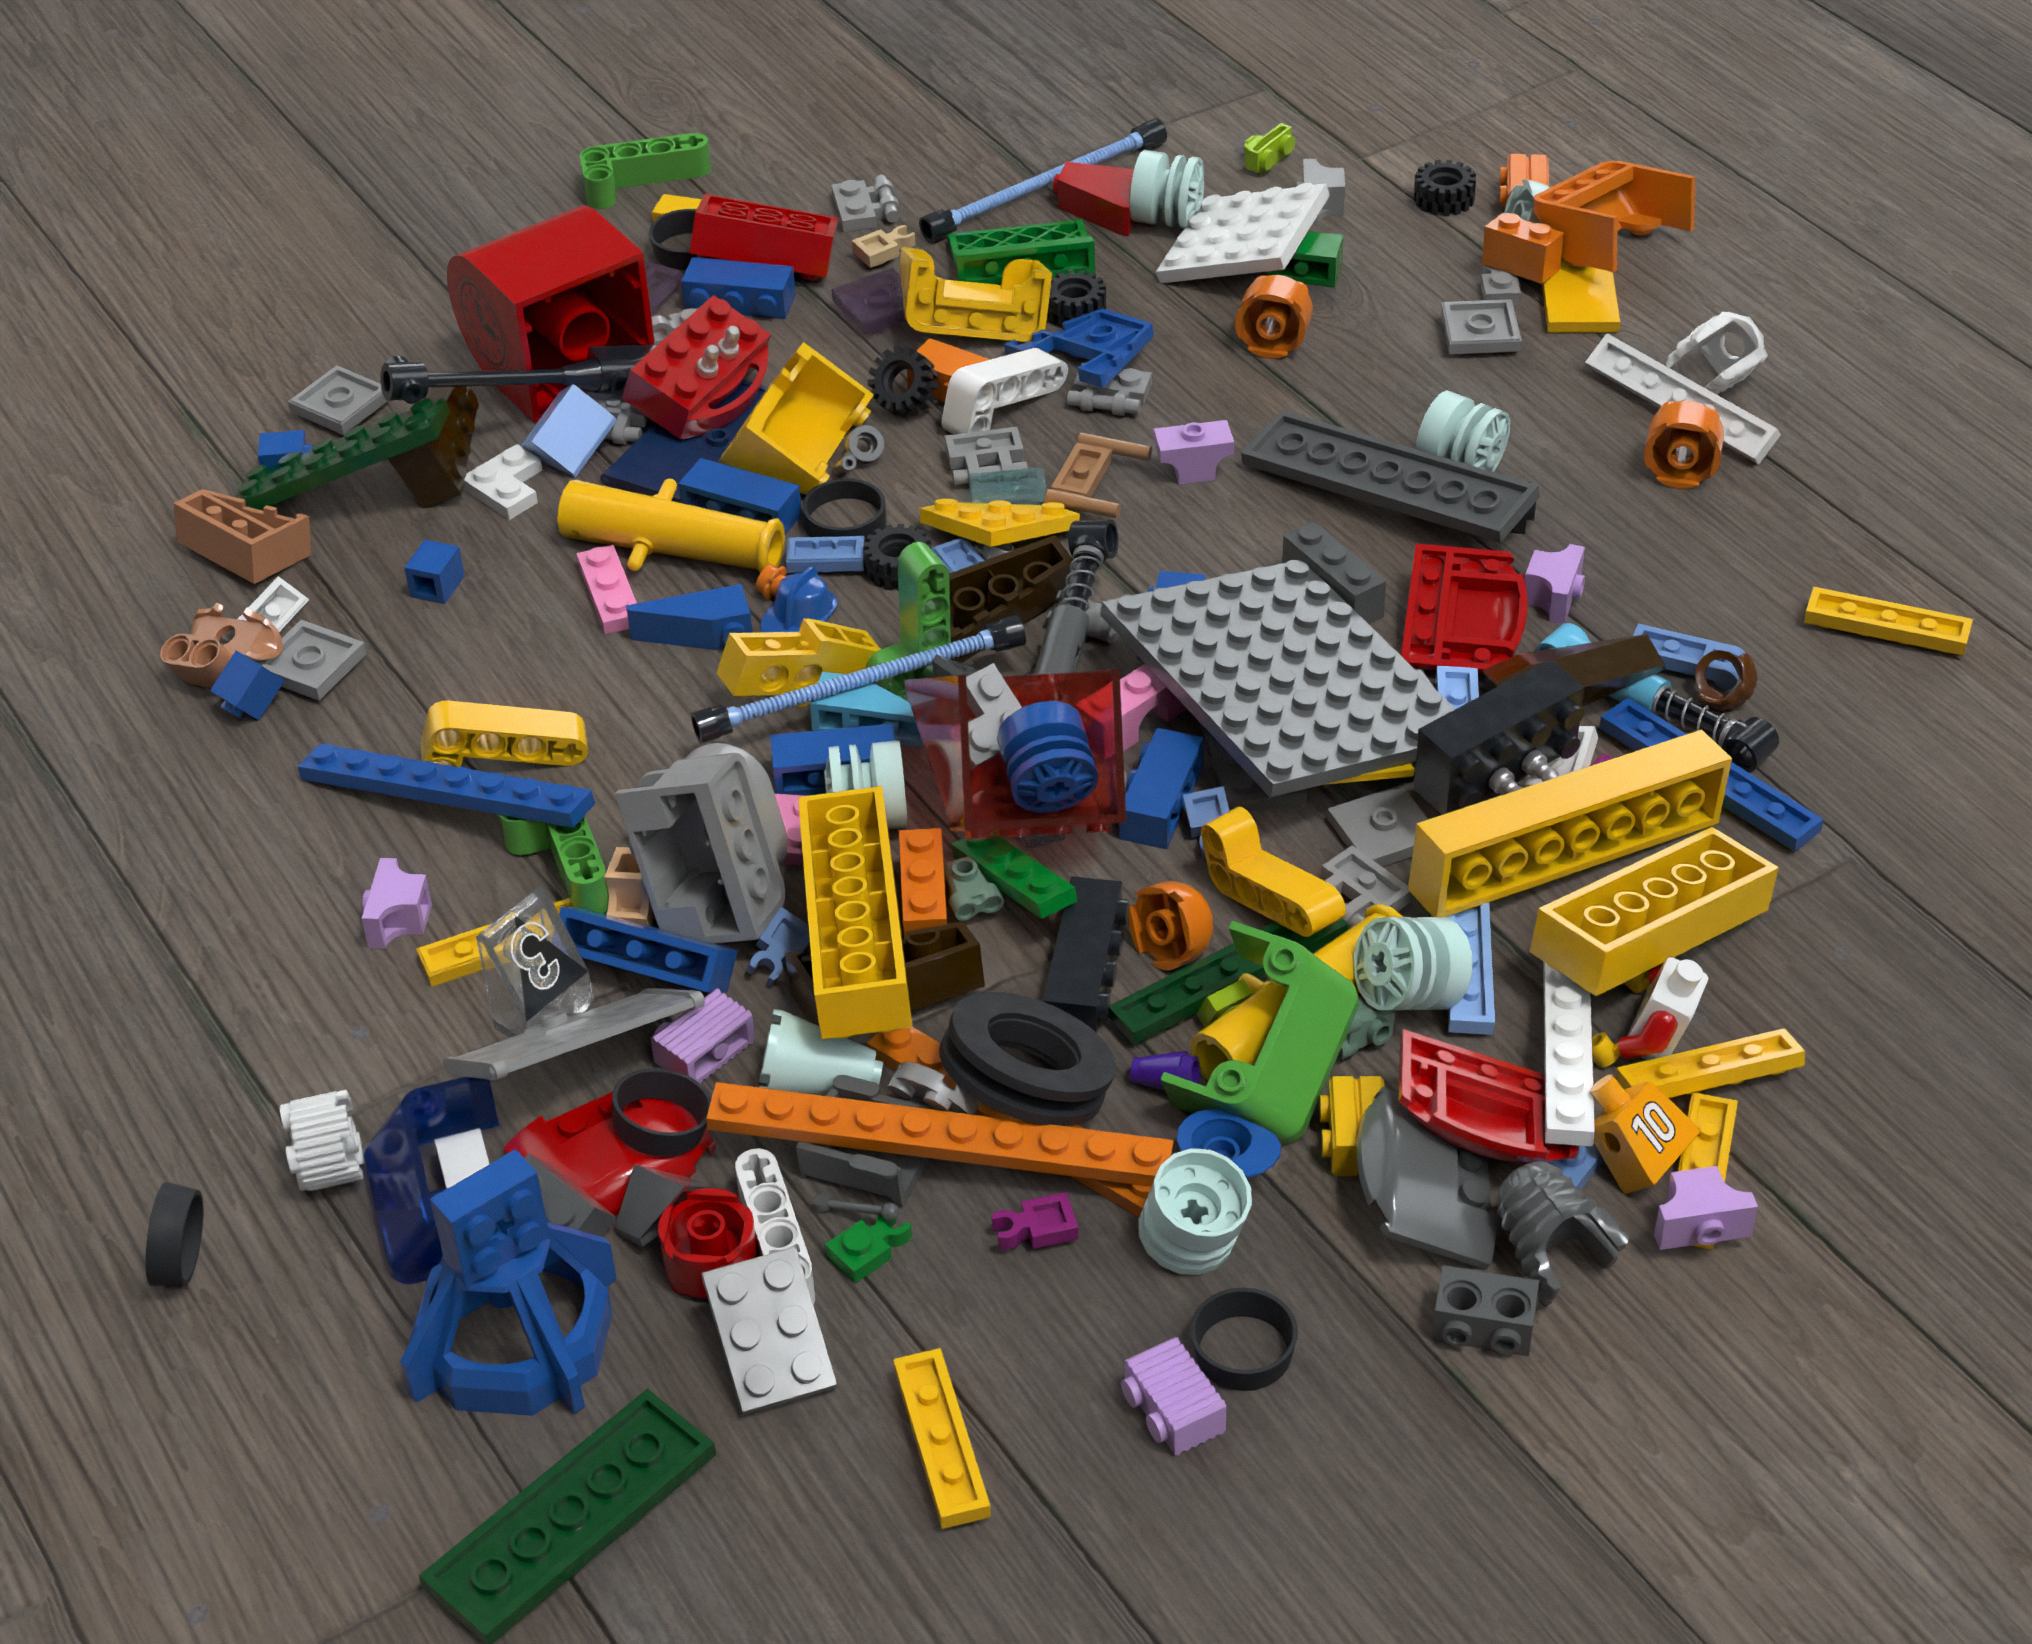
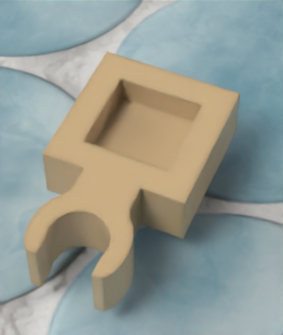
M906 225L898 226L887 234L880 229L852 240V251L870 268L879 266L889 260L900 257L899 250H901V247H914L915 233L912 232L907 235Z

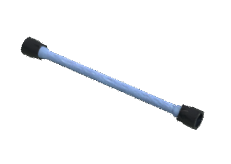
M1154 118L1131 129V134L1127 138L1070 162L1097 165L1130 150L1154 148L1166 142V128L1161 120ZM1064 164L989 197H985L982 200H978L975 203H971L968 206L957 210L944 211L941 209L927 214L919 219L921 233L930 243L944 238L947 234L955 232L957 230L956 226L960 225L961 222L1052 184L1055 175L1061 173Z
M1012 615L985 625L984 631L978 632L976 636H971V638L967 637L957 642L954 641L952 644H944L938 646V648L934 647L933 649H928V651L925 650L914 655L911 654L909 657L905 656L904 658L895 659V661L891 660L890 663L885 662V664L882 663L871 668L868 667L866 670L862 669L851 674L848 673L847 675H842V677H837V679L833 678L822 683H815L813 686H805L803 689L799 688L793 692L789 691L788 693L779 694V697L776 695L774 698H766L764 701H756L739 708H735V706L726 708V706L718 705L691 712L693 730L700 744L733 733V727L739 726L740 723L748 719L752 720L753 718L762 717V715L765 716L767 713L772 714V712L775 713L777 710L781 711L782 709H787V707L791 708L792 706L801 705V703L805 704L806 701H815L816 698L821 699V697L834 695L835 693H840V691L844 692L845 690H850V688L854 689L855 687L864 686V684L867 685L869 682L873 683L874 681L877 682L884 678L893 677V675L897 676L903 672L907 673L912 671V669L916 670L927 665L930 666L933 664L932 661L936 654L953 659L955 656H963L979 649L983 651L990 649L991 651L1000 652L1026 644L1025 629L1019 616Z

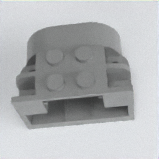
M712 743L693 750L685 759L675 761L669 769L646 773L638 781L636 788L618 790L615 793V797L629 836V848L636 857L642 875V887L649 896L659 929L714 944L757 940L778 910L784 905L785 886L779 867L785 859L788 848L785 825L770 778L763 766L743 749L724 743Z

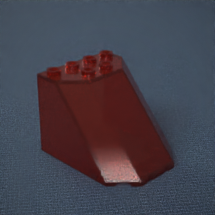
M1120 669L1002 676L1021 707L1048 701L1066 703L1079 711L1089 741L1088 745L1099 775L1096 788L1087 798L1072 807L1056 812L1044 813L1025 810L1016 804L1010 789V782L1007 778V769L1001 755L970 771L968 722L976 719V716L967 704L966 675L904 680L905 691L951 831H965L966 839L992 838L991 830L992 836L1023 837L1032 836V834H1072V825H1086L1087 833L1111 832L1112 823H1126Z

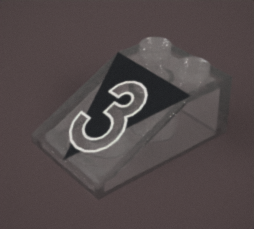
M541 886L476 936L494 1028L508 1038L523 1034L525 1029L541 1024L540 1017L557 1011H566L567 1016L572 1017L583 1013L594 1002L589 971L547 890Z

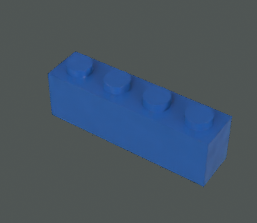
M578 907L560 908L552 944L564 953L705 992H712L717 988L721 992H728L738 951Z

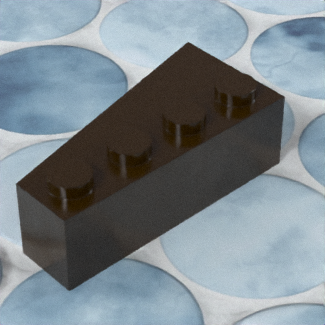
M963 921L906 932L905 939H902L911 1011L924 1009L928 1005L955 996H962L969 991L985 986L980 943ZM800 950L786 952L784 954L791 995L808 1021L819 1026L814 996L811 955L801 957Z

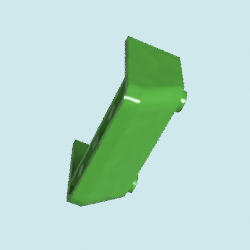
M1232 921L1229 931L1238 956L1263 965L1267 977L1272 982L1288 988L1254 1066L1237 1060L1221 1063L1212 1072L1206 1086L1166 1072L1163 1073L1161 1082L1173 1107L1190 1113L1206 1109L1226 1110L1249 1122L1266 1128L1277 1136L1281 1145L1291 1144L1299 1140L1307 1129L1320 1095L1323 1092L1357 1013L1359 998L1356 988L1351 981L1299 943Z

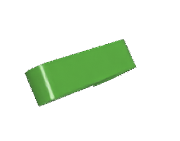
M700 133L593 146L584 149L580 153L586 200L588 205L595 209H605L613 206L617 202V188L705 176L711 171L708 138Z
M915 542L908 545L898 558L900 643L875 652L869 658L866 668L882 663L885 664V662L890 663L891 660L895 661V659H900L901 657H909L911 654L914 655L921 651H928V649L938 648V646L951 643L949 571L936 554L923 542ZM933 664L920 669L917 668L916 670L912 669L910 672H903L897 676L893 675V677H888L887 679L884 678L875 682V684L901 698L908 697L934 686Z
M499 815L508 852L516 855H525L551 849L572 907L585 908L603 914L608 910L609 894L604 878L606 869L585 815L574 827Z

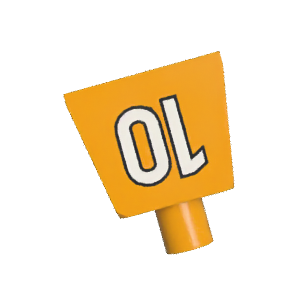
M1609 1074L1596 1082L1590 1089L1591 1094L1604 1109L1594 1120L1595 1132L1593 1142L1624 1194L1655 1185L1701 1132L1651 1082L1646 1081L1623 1089L1614 1076Z

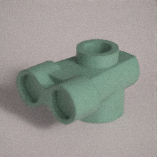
M970 856L949 861L945 864L944 873L949 885V904L958 920H969L978 912L994 913L1002 908L1004 899L994 883H988L979 870L977 863Z
M1358 996L1359 1007L1336 1061L1355 1055L1358 1049L1370 1043L1382 1045L1387 1042L1393 1033L1395 1011L1377 1010L1367 1004L1362 996Z

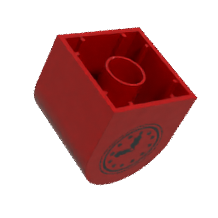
M579 206L455 255L449 260L447 266V286L452 309L462 336L482 371L559 369L562 366L587 361L589 346L655 345L643 251L591 207ZM553 383L497 385L496 387L535 424L540 420L559 392L569 386Z

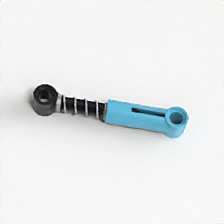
M1563 623L1537 645L1535 651L1591 642L1581 628L1571 623ZM1656 674L1608 695L1619 702L1628 697L1655 715L1663 713L1666 715L1668 722L1679 721L1682 724V728L1686 731L1691 729L1703 730L1732 758V763L1749 773L1754 771L1768 758L1779 745V736L1776 729L1765 719L1751 717L1746 721L1728 719L1726 721L1724 720V713L1718 717L1708 711V705L1701 708L1693 704V698L1685 700L1677 696V689L1671 693L1670 681Z

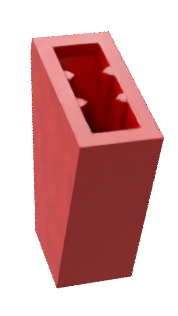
M1066 161L1061 173L1055 175L1053 182V193L1058 195V208L1122 236H1130L1135 223L1131 219L1130 192L1134 169Z

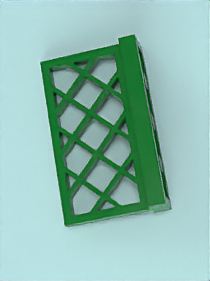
M1082 219L947 234L948 245L957 271V281L1001 284L1004 268L1009 262L1016 259L1037 260L1051 271L1052 276L1055 278L1056 273L1059 272L1067 275V270H1074V274H1079V270L1086 271V274L1096 273L1094 239L1092 236H1088Z

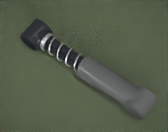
M1111 519L1073 521L1069 527L1068 545L1073 557V561L1070 564L1071 573L1065 579L1067 586L1061 593L1063 600L1059 602L1058 606L1051 613L1030 687L1023 688L1019 695L1018 702L1021 707L1048 701H1057L1071 705L1069 693L1090 624L1089 616L1085 611L1090 608L1088 598L1094 594L1092 584L1098 581L1095 575L1096 570L1101 569L1102 563L1106 559H1113L1118 551V530L1115 522Z

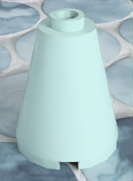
M773 1009L771 1021L779 1022V1025L771 1023L770 1033L768 1032L759 1082L767 1083L768 1085L767 1087L759 1086V1088L826 1096L833 1085V1079L838 1075H847L875 1082L879 1085L883 1061L875 1060V1050L847 1038L822 1040L820 1026L786 1011Z

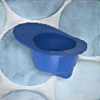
M809 566L803 573H795L781 580L777 587L775 601L764 614L761 621L762 633L799 632L803 619H815L826 622L838 606L837 597L828 591L826 582L818 576L815 567Z
M1206 1109L1195 1112L1184 1119L1178 1128L1177 1143L1181 1151L1192 1148L1217 1152L1232 1160L1243 1171L1246 1178L1264 1173L1273 1167L1280 1157L1281 1144L1275 1134L1226 1110Z

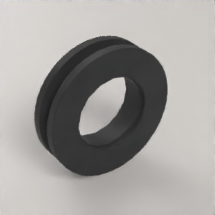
M983 992L967 996L959 1001L953 1010L949 1020V1027L945 1031L939 1046L942 1065L949 1076L964 1091L981 1103L1003 1114L1041 1125L1071 1126L1094 1118L1101 1109L1106 1091L1110 1087L1116 1072V1062L1113 1053L1104 1040L1089 1026L1053 1005L1012 993ZM999 1046L1016 1048L1036 1055L1052 1065L1056 1070L1038 1068L1019 1061L1003 1051Z

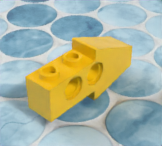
M803 619L799 632L729 633L717 675L733 696L748 698L759 695H777L779 697V694L788 693L789 691L793 692L796 689H803L805 686L817 684L822 671L847 675L858 670H866L869 658L875 652L881 650V648L865 630L815 619ZM806 701L805 704L801 703V705H797V706H798V707H804V706L809 705L810 702H807V701Z

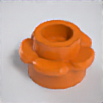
M768 564L759 574L755 589L763 594L765 600L768 601L773 596L776 597L777 587L781 580L786 577V567L780 566L778 568L773 564Z

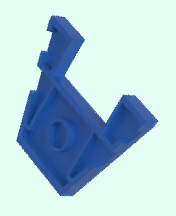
M1102 308L1063 322L1062 330L1054 333L1040 330L1031 334V341L1018 345L1016 340L1005 343L1004 348L1006 355L1038 348L1046 353L1057 349L1070 353V356L1074 358L1082 357L1089 359L1090 361L1077 368L1079 381L1103 388L1154 337V332L1150 322Z

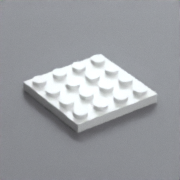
M1303 183L1293 188L1281 189V187H1272L1262 192L1251 193L1250 191H1241L1230 196L1220 197V195H1211L1206 197L1201 202L1200 210L1190 218L1189 226L1184 228L1156 270L1159 282L1169 283L1285 269L1330 196L1326 183L1316 185Z

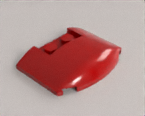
M1427 544L1415 545L1401 656L1413 668L1437 670V666L1477 668L1478 674H1483L1482 670L1514 656L1525 630L1528 600L1522 573L1517 574L1510 565L1514 563L1512 554L1508 551Z
M1405 1029L1402 1030L1399 1053V1102L1432 1133L1461 1149L1496 1160L1532 1163L1576 1158L1579 1152V1145L1545 1143V1074Z
M612 1091L548 1121H545L542 1115L516 1134L503 1147L506 1155L516 1149L524 1159L529 1153L553 1165L614 1216H618L634 1164L690 1178L696 1173L694 1164L705 1150L712 1155L716 1150V1143L708 1131L705 1130L699 1144L687 1153L668 1157L641 1153L626 1145L614 1131L612 1124ZM640 1099L627 1104L621 1109L630 1120L654 1131L681 1132L698 1125L694 1116L687 1109L664 1099Z

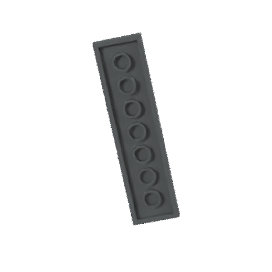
M1280 410L1241 452L1243 465L1498 543L1505 539L1540 497L1539 485L1284 410Z

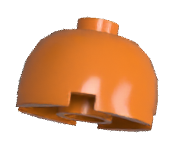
M1176 881L1160 882L1143 888L1136 893L1135 896H1138L1137 902L1129 907L1128 922L1132 940L1139 953L1147 951L1158 960L1150 964L1157 969L1166 971L1189 964L1198 959L1210 944L1214 931L1213 916L1202 894L1191 885Z

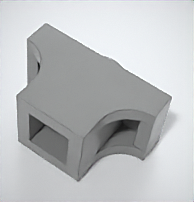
M1303 159L1302 182H1296V186L1303 183H1312L1313 185L1326 183L1330 194L1312 225H1317L1320 219L1327 216L1344 215V168H1329L1320 165L1317 159Z

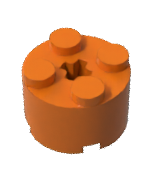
M1281 275L1259 276L1247 289L1235 317L1236 334L1239 339L1242 338L1248 345L1247 349L1262 358L1279 359L1287 356L1289 352L1297 349L1302 344L1313 314L1312 300L1307 286L1302 282Z
M1669 401L1660 407L1649 424L1644 450L1645 464L1656 475L1658 481L1672 488L1690 489L1699 486V482L1708 477L1710 479L1715 475L1720 465L1724 440V429L1718 411L1693 401Z

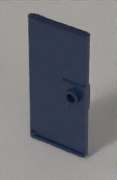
M743 380L736 390L723 399L714 409L723 407L736 400L751 386L752 382ZM761 385L753 403L735 420L721 428L712 429L703 435L680 440L655 422L600 476L602 483L612 488L653 496L658 494L664 480L673 479L677 483V489L671 501L681 503L678 483L700 458L718 463L768 387Z

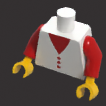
M1670 957L1666 959L1663 965H1658L1624 982L1634 993H1640L1648 986L1649 988L1627 1036L1620 1037L1619 1042L1616 1044L1610 1040L1605 1032L1598 1033L1592 1037V1060L1596 1065L1601 1068L1608 1067L1619 1056H1622L1623 1059L1642 1057L1646 1060L1671 1055L1689 1025L1709 979L1699 964L1691 960L1679 961Z

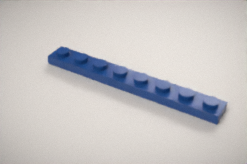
M320 744L297 766L302 780L567 827H574L595 805L592 790L542 782L535 779L518 778L500 773L477 771L466 767L436 764L431 761L401 758L396 755L390 756L365 750H354L331 744Z

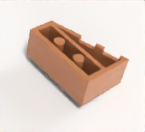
M204 489L173 503L177 542L253 584L264 581L267 577L312 555L310 521L307 515L298 513L296 519L278 515L277 508L266 505L263 508L264 511L246 507L244 499Z

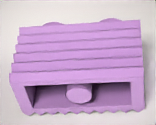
M719 988L704 997V1007L695 1010L687 1009L686 1012L671 1023L665 1022L656 1029L650 1039L654 1062L663 1069L683 1073L701 1084L703 1079H708L709 1075L714 1074L716 1069H721L722 1065L727 1064L729 1059H734L735 1055L740 1054L742 1049H747L749 1044L754 1043L755 1032L751 1012L746 1010L743 1005L740 1006L737 1001L734 1002L731 997H727L725 993H721Z
M1174 1337L1124 1360L1125 1379L1121 1381V1388L1126 1400L1133 1408L1140 1405L1147 1415V1427L1157 1443L1165 1441L1174 1455L1179 1456L1182 1451L1188 1452L1191 1447H1197L1199 1443H1205L1208 1439H1214L1217 1434L1222 1435L1226 1431L1225 1401L1215 1391L1214 1386L1210 1384L1204 1372L1200 1371L1199 1366L1195 1364L1189 1352L1185 1351L1184 1345L1180 1344L1178 1337Z

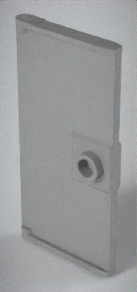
M646 988L638 994L572 1017L567 1016L566 1011L549 1013L540 1017L541 1024L525 1029L523 1034L457 1057L445 1058L442 1060L444 1071L449 1075L495 1081L507 1077L508 1073L687 1009L695 1010L704 1007L705 999L700 991Z

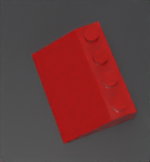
M704 194L695 212L689 253L697 254V258H719L730 261L793 266L794 272L800 273L799 277L817 281L820 280V276L827 278L839 217Z

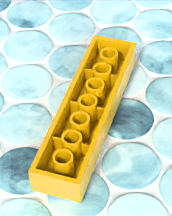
M1699 730L1419 822L1416 825L1408 890L1432 917H1447L1719 824L1732 758L1703 730Z
M882 786L798 797L814 996L821 1039H842L853 1035L880 1031L893 1032L898 1029L913 1027Z

